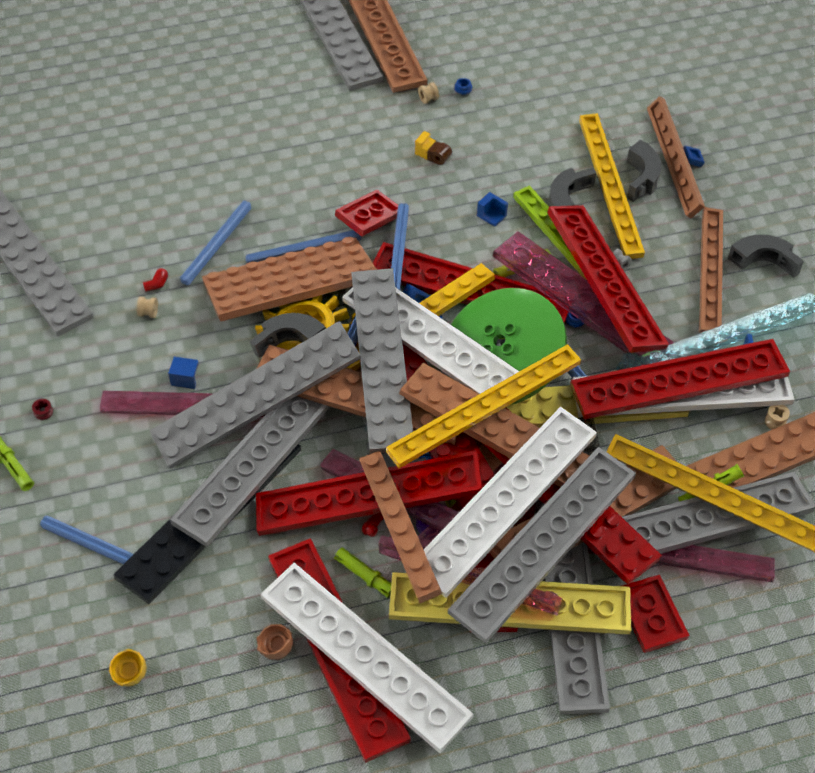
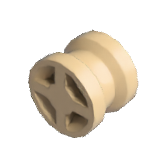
M434 82L429 83L428 86L422 85L418 87L422 103L426 104L430 100L435 101L439 99V91Z
M140 296L137 301V316L143 317L148 315L150 318H156L158 311L157 298L146 299Z
M785 405L770 406L764 419L766 426L773 430L785 425L790 415L789 409Z

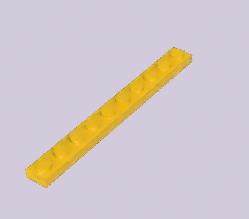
M598 113L580 115L579 122L621 251L624 256H629L632 259L644 258L645 251Z
M480 263L419 304L435 315L440 316L495 280V274ZM356 343L355 347L359 352V343ZM360 359L346 368L352 370L359 369L361 367Z
M567 344L387 446L386 453L397 467L401 468L580 365L581 359Z
M614 435L606 452L618 461L815 553L814 525L622 436Z

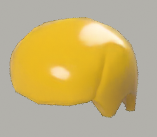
M126 649L117 653L111 660L109 667L112 680L123 687L139 684L145 677L147 670L144 657L132 649Z

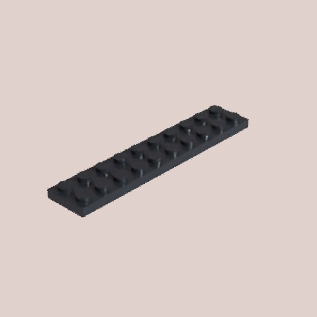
M298 444L233 519L256 497V493L261 492L301 451V445ZM169 519L113 574L114 579L149 605L206 546L171 525Z

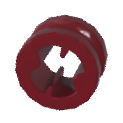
M42 398L32 404V411L36 419L47 420L52 416L53 408L49 400ZM45 407V411L40 412V408Z

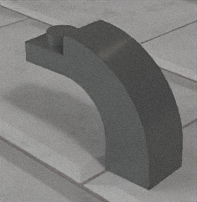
M640 139L629 148L626 163L641 173L629 186L627 198L633 202L638 197H642L645 192L649 195L654 193L658 186L662 167L658 153L649 144Z
M569 168L561 172L551 184L548 206H574L575 204L569 195L594 186L596 178L594 168L581 170L580 172H575L573 168Z
M762 234L751 235L738 240L731 246L728 259L742 270L753 262L769 261L778 265L793 278L799 275L804 263L799 256L792 252L793 244L776 236Z
M300 313L281 314L263 322L261 325L264 331L250 340V344L254 354L261 358L269 345L277 346L285 341L304 342L325 330L326 327L309 315Z

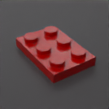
M376 189L336 209L335 217L360 236H364L397 219L398 204Z
M660 574L632 582L629 585H622L630 587L631 626L644 653L688 640L690 635Z

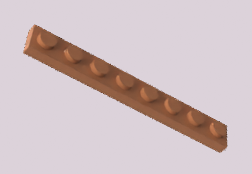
M659 96L647 107L685 215L692 218L705 205L666 101L663 97Z
M704 207L702 211L699 334L720 337L722 333L723 210Z
M376 451L359 458L419 604L441 595L442 592L381 451Z

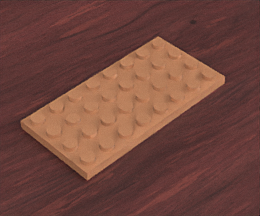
M345 237L342 241L326 242L321 246L307 247L304 250L288 252L278 257H268L263 261L249 262L246 265L230 267L220 272H210L202 276V280L221 322L353 287L351 272L377 269L356 237Z

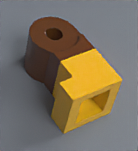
M423 131L415 140V155L432 163L443 165L452 155V149L448 144L440 143L430 138V133Z

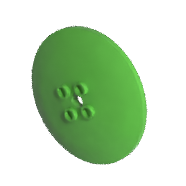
M505 288L486 293L464 307L451 323L457 330L518 371L525 369L567 345L565 325L554 305L542 295L521 288ZM505 338L503 345L496 346L497 340ZM547 384L510 405L522 402L534 396L539 391H541Z

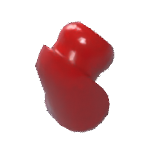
M157 269L152 280L142 282L145 292L162 288L168 278L166 269Z
M382 513L373 514L363 524L361 530L365 536L374 537L377 534V526L384 519Z

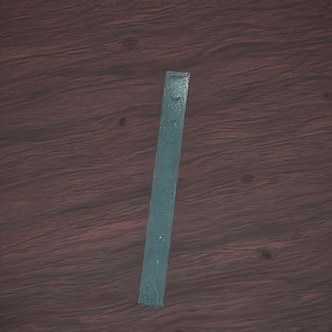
M807 293L668 345L666 349L648 352L641 355L640 362L643 365L710 352L743 340L747 334H752L753 336L815 312V295Z

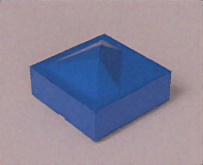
M684 146L683 149L689 164L702 167L705 162L700 149Z

